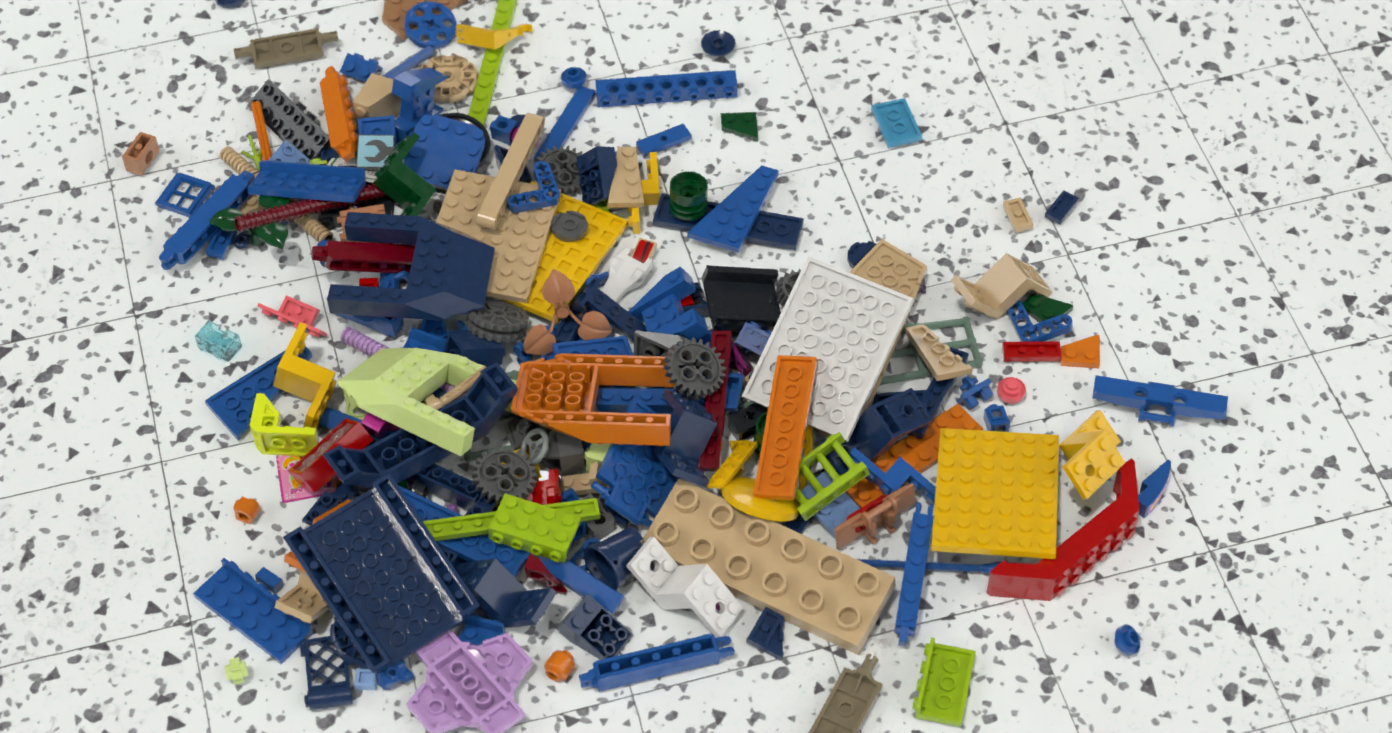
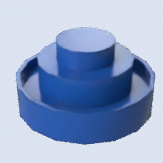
M570 67L561 74V82L566 88L577 89L582 87L587 81L586 72L580 67Z
M1124 624L1116 629L1115 646L1125 655L1136 654L1140 649V637L1136 630L1129 624Z

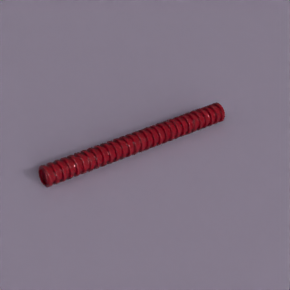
M373 183L371 185L367 184L353 204L371 201L373 198L387 197L388 195ZM314 199L301 200V202H292L290 205H280L279 208L275 206L274 209H263V212L259 210L257 213H247L246 216L244 214L241 217L235 216V226L239 232H242L243 229L247 231L249 228H258L259 226H264V224L269 225L276 221L280 223L282 220H292V218L296 219L298 216L313 215L314 212L317 214L320 211H329L336 207L350 206L352 202Z

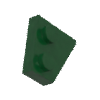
M756 112L721 113V130L741 138L748 136L752 138V141L758 142Z

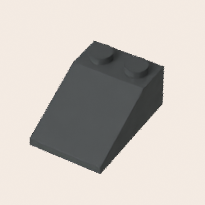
M636 330L634 332V356L666 357V353L670 350L671 346L675 345L678 340L683 342L685 338L679 335Z
M516 414L502 421L514 451L521 449L525 436L531 430L542 428L546 431L547 435L551 431L549 428ZM536 434L531 439L538 441L542 436Z

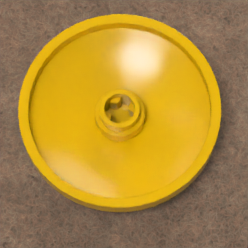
M733 477L727 486L722 489V496L729 504L754 517L784 522L794 520L799 515L797 508L800 507V503L796 498L794 500L754 497L755 478Z

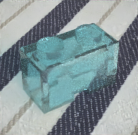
M208 320L195 335L197 347L203 352L213 354L217 359L229 362L242 347L240 336L228 329L224 332L220 330L221 326Z

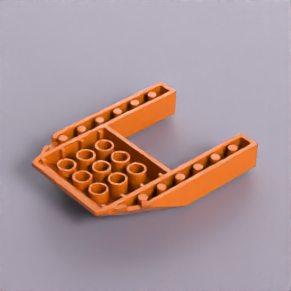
M561 353L555 355L554 359L545 361L544 358L520 364L516 382L518 391L513 397L511 413L588 443L670 446L671 414L595 412L599 385L670 388L674 387L675 383H668L671 377H665L668 371L663 369L666 364L663 362L665 356Z

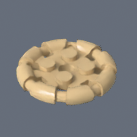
M439 55L429 59L428 63H424L419 68H435L434 70L450 76L449 79L435 86L433 102L443 103V101L455 103L465 99L467 94L471 95L478 82L479 74L475 65L459 55Z

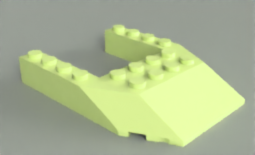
M420 348L380 349L338 380V385L346 391L349 397H353L356 400V405L360 409L459 456H462L472 447L474 427L421 402L445 382L457 386L484 365L477 364L466 357ZM513 399L510 401V403L505 409L510 413Z

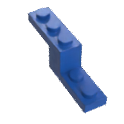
M856 448L849 453V456L855 463L859 464L863 461L870 472L865 478L869 482H874L884 495H890L897 491L907 481L909 484L912 483L914 485V491L920 492L929 504L935 505L936 487L901 457L884 473Z

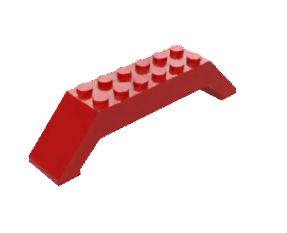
M1130 458L1117 470L1113 486L1116 500L1056 548L1055 559L1043 558L1037 564L1007 563L1003 560L990 571L986 593L992 597L1051 601L1056 596L1060 597L1069 585H1075L1084 573L1088 574L1097 562H1103L1108 553L1112 550L1116 551L1125 539H1131L1136 532L1135 527L1138 523L1137 518L1139 514L1135 461Z

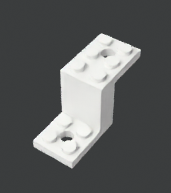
M649 537L626 565L663 610L692 608L715 637H721L744 608L708 564L678 566L655 537ZM651 561L655 563L654 571L650 569ZM716 603L720 605L719 613L716 612Z

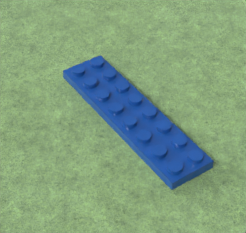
M399 486L422 521L463 516ZM489 534L436 541L440 547L443 546L459 554L460 558L468 562L496 558L515 578L525 566L529 554L533 555L521 549L517 550L502 543H495L489 539Z

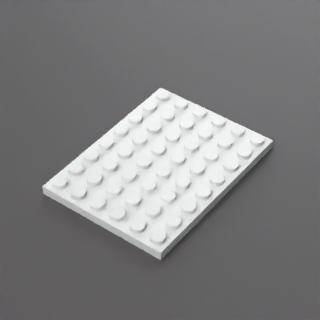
M808 256L742 397L768 408L777 356L816 357L817 366L807 425L830 435L840 432L844 440L848 442L914 299Z

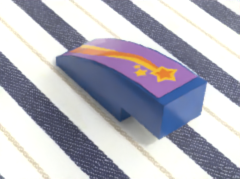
M1169 459L1142 481L1138 500L1139 515L1144 519L1153 511L1165 491L1171 468V461Z

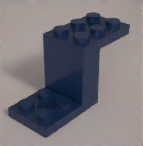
M910 388L871 405L860 416L849 441H845L841 445L848 454L856 448L872 462L884 455L903 435L930 424L933 418L914 390ZM904 409H905V410H908V411L910 412V415L907 414V413L904 411ZM826 439L820 441L817 446L819 447L826 442ZM835 449L825 456L839 475H844L848 472V466Z
M665 389L662 397L674 409L671 416L670 446L656 445L653 452L672 475L706 487L709 479L704 475L705 472L698 468L697 463L718 423L712 418L713 415L706 411L707 408L700 404V400L695 399L693 396L689 398L684 397V394H680L677 390L671 392Z
M496 558L459 563L455 567V570L478 602L479 608L491 620H498L503 623L505 628L537 625L557 594L553 588L526 590Z

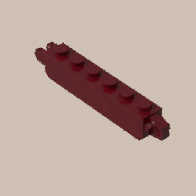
M327 241L326 246H312L311 258L315 261L325 262L327 269L335 271L399 273L405 270L410 273L415 245Z

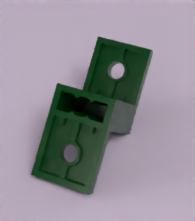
M415 132L409 137L406 135L401 142L396 144L392 150L394 152L383 162L384 166L380 167L374 176L377 178L373 182L375 186L404 208L400 215L418 216L436 191L433 186L402 162L420 137Z

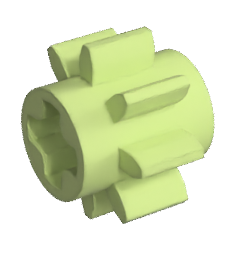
M239 657L229 659V665H225L227 680H233L234 685L244 683V677L249 676L246 661L240 662Z

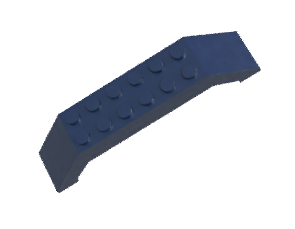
M496 362L480 371L479 377L466 395L439 408L438 411L474 427L475 431L472 442L474 443L490 433L517 393L518 387ZM400 429L362 450L343 448L339 445L324 453L323 456L343 484L372 488L373 482L388 473L391 474L398 484L448 457L453 452L407 430Z

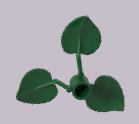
M260 195L259 204L262 207H266L267 210L268 208L274 209L275 206L279 208L280 205L285 206V204H289V197ZM235 208L220 210L211 218L210 224L225 231H236L235 216L241 217L243 212ZM273 222L258 228H249L247 234L251 235V243L254 246H263L267 243L283 249L288 237V229L281 223Z

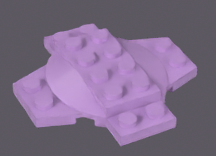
M450 630L416 651L417 657L427 667L426 682L420 685L406 705L428 733H444L461 726L477 727L479 731L482 730L484 733H504L526 717L525 712L514 701L515 689L533 666V660L508 633L485 640L483 644L476 646L470 645V642H461Z

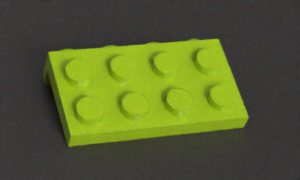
M505 493L489 526V539L498 544L502 543L517 550L521 549L530 552L535 556H543L554 562L564 563L567 559V552L581 523V517Z
M931 637L930 644H925L924 655L927 656L926 661L921 663L920 673L923 674V677L918 679L916 691H919V696L914 697L912 709L916 710L915 718L958 727L962 726L976 654L975 650L935 643V638Z

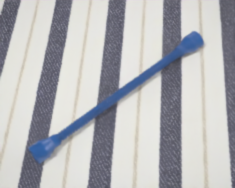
M859 559V561L872 567H898L901 569L905 567V561ZM995 561L989 564L983 563L982 565L927 562L925 570H963L964 572L979 571L989 574L1002 561Z

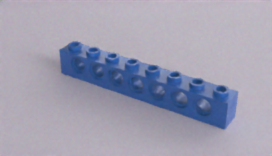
M735 70L595 80L597 107L737 97Z

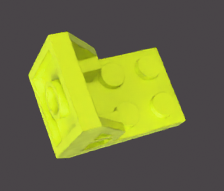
M256 393L250 428L255 446L262 455L304 456L319 443L316 428L280 427L281 417L279 412L265 394Z

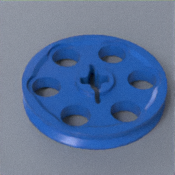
M422 2L414 5L408 11L405 17L404 29L412 43L421 48L430 46L434 50L447 46L453 40L457 23L454 14L446 6L437 2ZM438 9L441 11V14L434 15L432 10ZM422 11L424 15L419 17L415 12ZM449 21L452 23V26L446 27L443 25V22ZM415 24L418 26V29L412 30L409 28V25ZM442 34L446 37V39L439 40L437 36ZM426 36L429 38V41L423 42L420 40V37Z

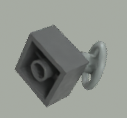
M535 428L525 436L520 449L521 456L526 454L528 445L530 450L529 460H533L532 466L542 460L550 469L556 468L559 475H561V479L562 476L585 474L584 452L581 440L551 430L549 435H547L546 431L542 428ZM536 434L542 436L538 441L531 439Z

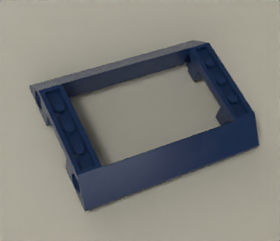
M369 434L373 438V441L369 443L366 447L374 444L375 442L381 439L372 434ZM433 464L407 478V483L413 485L415 480H419L420 483L427 485V492L468 510L465 515L497 511L501 503L499 501L498 505H495L494 499L487 502L488 496L481 498L482 491L476 492L477 485H473L472 480L437 464ZM341 482L332 494L324 491L304 516L302 522L311 526L313 519L348 499L354 500L359 495L358 486L347 485ZM443 546L440 547L454 568L459 563L466 561L460 558L459 554Z

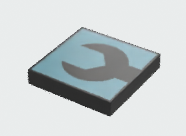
M358 135L356 168L379 170L380 167H383L385 159L394 152L392 150L395 147V136Z

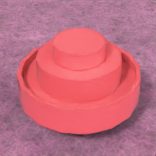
M1006 377L998 383L997 395L1005 403L1015 404L1022 401L1025 397L1026 387L1020 379Z

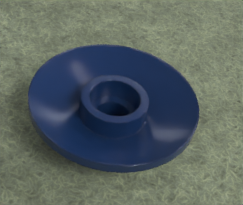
M723 30L710 31L701 40L703 51L716 57L730 54L736 45L733 35Z

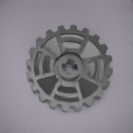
M486 300L484 309L470 311L467 314L465 326H467L468 331H472L473 335H479L481 339L486 338L488 341L494 340L498 343H501V341L510 343V341L517 342L518 339L522 340L526 336L529 316L526 311H522L521 307H515L516 305L507 304L505 301Z

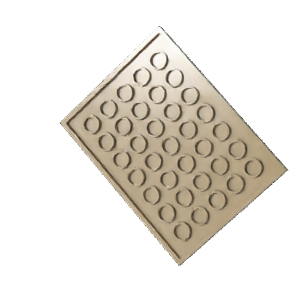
M455 169L436 222L466 233L495 248L487 291L488 297L527 304L558 204L519 213L509 211L507 205L495 230L476 225L479 210L495 177ZM518 181L512 195L539 190L538 185ZM531 198V199H529V201H530V202H537L538 199H537V198Z

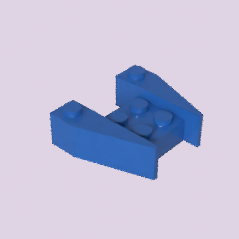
M432 68L404 71L393 78L392 94L402 98L400 117L395 119L397 143L401 142L406 135L409 137L414 132L416 124L423 115H440L444 111V108L434 104L433 99L436 90L435 86L448 78L447 75Z
M681 266L666 274L628 311L642 323H645L647 332L679 335L688 340L695 338V341L709 333L705 318L694 308L684 313L681 300L694 293L696 289L692 277Z

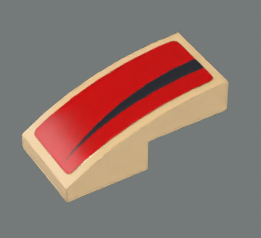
M639 238L631 257L644 264L648 258H652L657 248V243Z

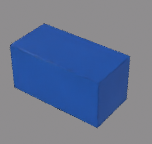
M262 567L255 574L256 581L263 583L272 593L277 594L284 586L283 580L265 567Z

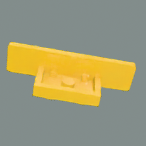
M748 440L741 441L711 477L707 488H719L722 494V489L727 486L733 477H741L744 474L743 464L758 447V443Z

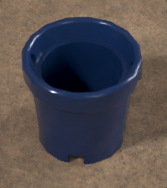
M628 527L601 542H593L584 549L583 557L589 573L613 589L618 590L625 583V579L632 574L626 565L643 546L640 542L644 539L637 530Z

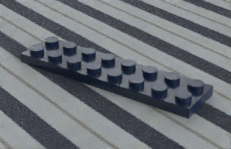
M661 193L653 217V225L690 231L719 203L707 201V211L702 217L695 220H682L672 215L669 210L670 194ZM760 211L745 242L796 251L804 218Z

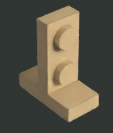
M599 462L591 463L589 473L562 476L560 493L570 487L574 489L577 495L598 493L590 487L593 481L598 482L603 487L610 489L611 487L596 478L601 465Z

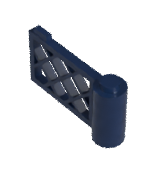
M330 636L304 640V644H300L301 657L305 656L308 695H304V702L306 708L310 707V711L353 704L349 665L344 661L338 667L331 663L339 656L335 653L336 650L330 647ZM346 639L342 641L343 645H346ZM319 645L321 648L316 653H313L309 650V646ZM325 650L332 653L327 660L320 657ZM316 660L322 663L318 670L311 667ZM327 667L334 670L329 677L322 674ZM338 674L345 677V681L335 682L333 679ZM317 677L324 680L321 685L312 686V682Z

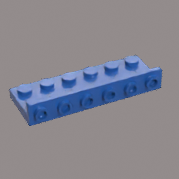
M261 160L259 162L260 172L248 186V194L354 203L366 186L365 169Z
M223 558L221 560L222 567L193 593L194 597L282 664L300 647V644L304 643V640H307L313 634L312 623L303 622L297 617L276 609V601L280 598L277 594H271L263 583L254 581L253 577L248 572L241 571L234 561L229 562Z

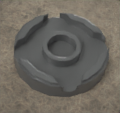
M570 210L566 211V213H558L551 222V229L553 235L559 240L575 242L587 234L588 222L584 215Z

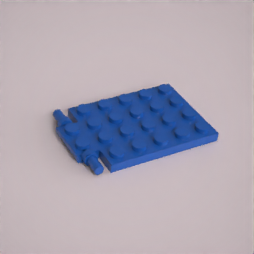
M637 398L630 401L625 412L657 414ZM610 444L596 474V478L611 487V489L603 487L596 481H593L590 487L605 500L604 504L634 525H645L650 528L653 521L648 518L649 516L645 512L656 518L679 477L672 475L653 451L656 445Z

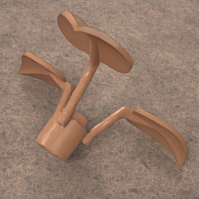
M553 269L542 288L544 299L554 304L555 313L553 314L550 329L547 330L542 324L532 327L524 339V352L534 355H546L552 351V345L556 343V339L551 332L557 317L566 318L570 315L580 325L578 335L584 340L605 338L612 332V327L607 318L598 311L587 312L583 316L582 321H580L570 311L567 302L574 297L575 289L572 282L563 273Z

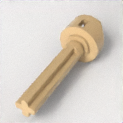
M483 366L441 396L440 399L435 398L432 394L422 403L438 410L462 397L468 392L479 377L480 371L485 369L486 366Z

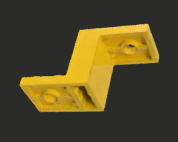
M300 322L277 366L273 386L312 402L306 414L303 428L311 427L317 429L320 422L319 418L323 416L327 408L326 404L333 396V389L337 382L334 380L336 372L298 357L299 353H303L306 346L305 341L308 337V333H306L307 325Z
M1096 410L1059 445L1068 459L1062 468L1082 499H1088L1125 464L1124 459L1116 448L1121 441L1101 410Z

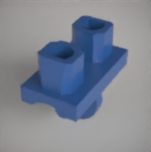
M968 376L962 378L963 385L960 386V390L967 391L962 393L956 402L959 405L963 403L970 411L979 404L975 395L978 394L983 402L994 395L989 387L992 382L987 378L975 386L978 383L976 377L973 379Z

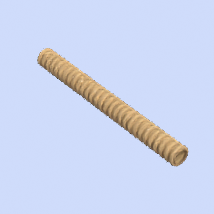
M227 146L221 150L219 154L220 159L239 175L247 170L256 177L260 172L232 147ZM289 197V205L292 202L296 203L292 198ZM310 214L308 216L303 215V217L298 216L296 219L292 218L296 224L309 233L318 243L322 240L332 241L333 233Z

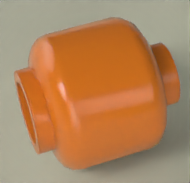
M566 650L554 651L544 665L547 677L555 682L566 680L575 668L573 655Z

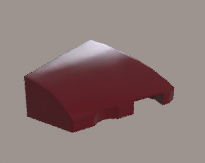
M529 554L524 567L527 578L547 583V587L553 588L557 594L567 595L568 590L536 556Z

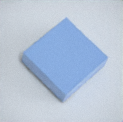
M357 668L354 683L355 690H376L378 672L372 673L370 669Z

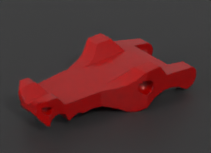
M556 468L550 469L549 479L536 482V486L533 487V493H529L528 499H525L541 505L561 503L562 496L559 489L558 470Z

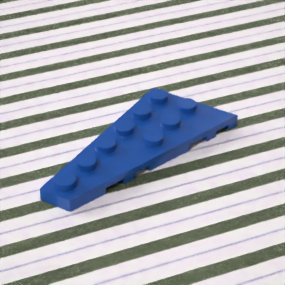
M761 165L687 232V237L739 253L779 175V170Z
M305 346L303 353H299L298 357L309 361L312 358V353ZM285 351L205 400L206 406L238 441L250 428L256 393L265 394L272 403L283 391L273 385L277 366Z

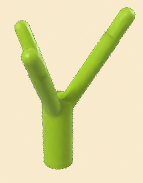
M248 135L254 156L245 151H241V153L254 160L257 170L260 171L261 149L257 154L252 136Z

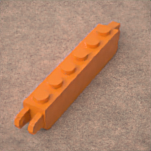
M333 66L325 69V78L320 81L323 106L331 148L347 162L355 157V152L357 151V126L354 123L355 115L351 108L353 104L349 97L351 94L347 87L348 80L344 75L341 76L337 70L335 71Z

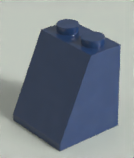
M449 330L444 353L460 355L477 364L488 367L496 362L502 365L506 349L502 343L494 340L488 341L486 338L481 339L479 335H473L472 331Z

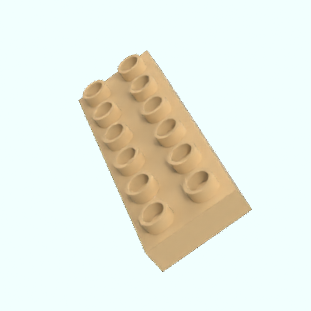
M680 478L641 541L643 545L649 537H655L678 566L708 564L735 598L761 610L767 607L784 616V621L857 655L860 654L896 587L894 576L774 521L744 513L733 507L725 499Z

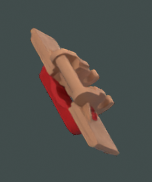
M911 483L890 495H882L850 514L845 522L834 529L836 549L843 548L863 535L871 544L877 543L878 539L875 535H877V529L881 526L890 534L895 532L896 529L892 525L896 523V515L915 504L914 485Z

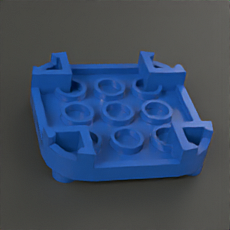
M423 115L414 129V132L420 137L404 158V164L431 186L447 191L455 169L471 173L477 172L486 147L484 133L478 127L439 115Z

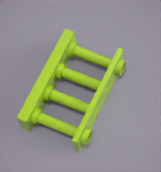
M840 432L830 435L826 442L801 459L799 475L802 473L817 492L811 499H806L800 489L796 487L795 498L800 503V507L797 510L805 521L870 474L863 461L859 464L855 463L841 444L845 440ZM834 449L849 468L848 472L844 475H839L825 457ZM818 461L833 480L827 487H822L809 469Z

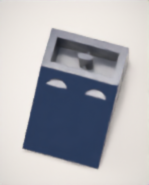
M596 146L577 157L582 201L592 206L608 198L617 167L615 148Z
M588 593L578 600L555 628L571 643L599 660L617 656L634 635Z

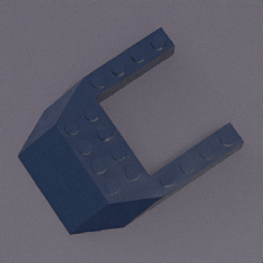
M347 212L344 225L347 241L415 245L406 289L330 284L327 297L330 313L445 321L450 319V316L459 313L464 315L470 311L484 309L495 253L494 247L466 233L422 216Z

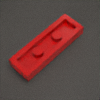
M1060 341L1002 343L1003 362L1061 361L1062 358Z

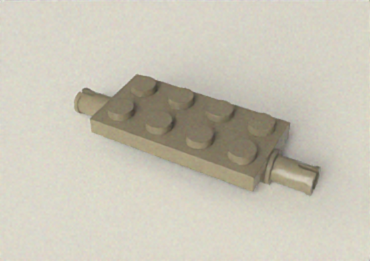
M319 28L252 39L249 46L233 49L235 59L251 56L254 60L255 69L322 58L324 57L322 48L324 43L338 42L339 39L337 30L321 33Z
M867 654L861 667L855 670L844 667L809 733L859 732L883 683L874 680L871 674L876 663L879 661L876 656L870 659L872 654Z

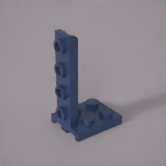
M596 276L579 293L569 307L575 316L581 314L587 306L594 311L602 313L609 323L632 341H634V332L636 330L647 332L645 324L597 288L601 280Z

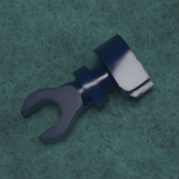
M694 282L696 291L690 294L696 305L706 304L707 302L703 299V290L700 283Z

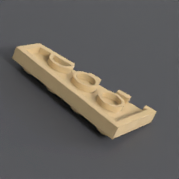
M618 147L616 154L617 167L610 188L607 208L643 207L644 198L636 147Z
M924 324L906 328L905 334L936 381L972 374L973 367L969 364L965 365L962 362V358L958 354L954 355L947 344L939 342V337Z

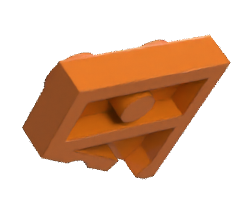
M1094 335L1061 346L1062 358L1060 366L1099 369L1100 335Z

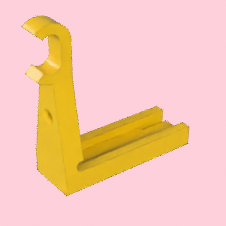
M459 24L456 25V29H459L456 30L457 42L495 50L516 36H523L524 31L532 32V25L520 24L513 28L490 30Z

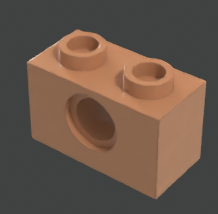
M143 132L137 135L122 155L126 171L140 176L143 175L160 151L155 136Z

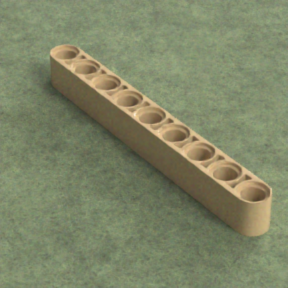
M526 113L479 210L476 225L493 230L497 228L508 205V198L513 194L543 131L545 124L544 116Z

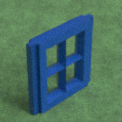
M179 172L172 178L155 202V205L159 206V208L190 217L206 201L214 190L215 185ZM182 182L190 184L185 193L177 190ZM194 185L202 188L197 196L189 194ZM173 194L182 196L176 205L168 202ZM185 198L194 200L188 209L180 206Z

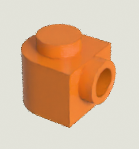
M243 496L240 500L237 499L233 507L236 520L251 524L260 511L259 503L255 499H248Z

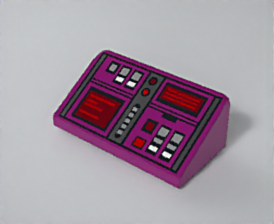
M732 340L731 358L740 374L746 377L754 368L745 352H743L742 347Z

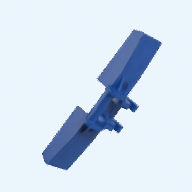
M1095 375L1092 395L1093 399L1140 409L1138 417L1140 422L1143 419L1169 423L1171 427L1174 426L1175 415L1225 420L1228 396L1175 388V385L1150 381L1142 383ZM1141 393L1145 397L1135 396V394ZM1175 400H1182L1184 403H1178V402H1174V401H1175ZM1151 405L1164 406L1167 415L1144 411L1150 410Z

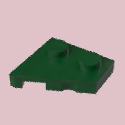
M1032 294L1022 302L1027 314L1038 323L1062 314L1068 315L1073 311L1072 304L1038 294Z

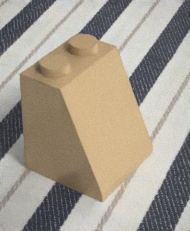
M371 73L352 102L357 126L359 118L390 115L395 117L400 113L402 98L392 94L393 79Z

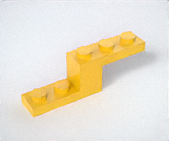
M649 152L650 160H646L647 171L651 173H647L648 180H641L644 206L658 205L660 199L657 152ZM639 207L628 208V213H632V216H628L629 227L633 228V234H640Z

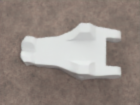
M626 247L610 260L608 280L601 290L616 303L619 302L626 292L642 285L644 278L655 263L651 258H648L643 264L630 257L633 249L630 247Z

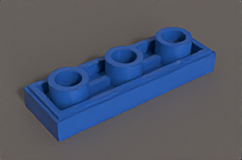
M683 123L636 141V147L643 157H647L650 155L649 152H660L691 140L692 135Z

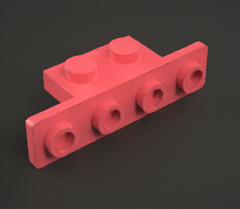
M287 295L279 311L260 303L257 305V307L262 309L261 313L269 317L276 315L278 316L277 320L285 324L288 321L292 322L295 328L301 322L307 325L306 329L310 330L309 334L317 338L320 335L327 336V333L313 327L320 312L319 309Z

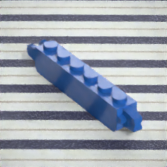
M245 170L238 176L232 174L177 229L176 233L166 240L163 245L164 250L159 256L163 270L168 271L177 263L180 265L186 264L220 229L210 224L211 218L218 211L226 208L239 209L251 197V194H248V186L255 179L253 173Z
M917 502L916 510L913 513L894 629L895 634H900L898 646L906 647L908 636L913 637L915 635L934 517L932 515L934 505L932 504L928 506V514L920 513L922 505L920 502Z
M706 634L597 660L593 663L592 669L588 670L587 673L579 675L581 688L593 687L597 688L598 692L717 664L720 663V659L734 655L735 649L731 646L719 649L729 645L732 642L731 637L722 636L715 638L713 634Z

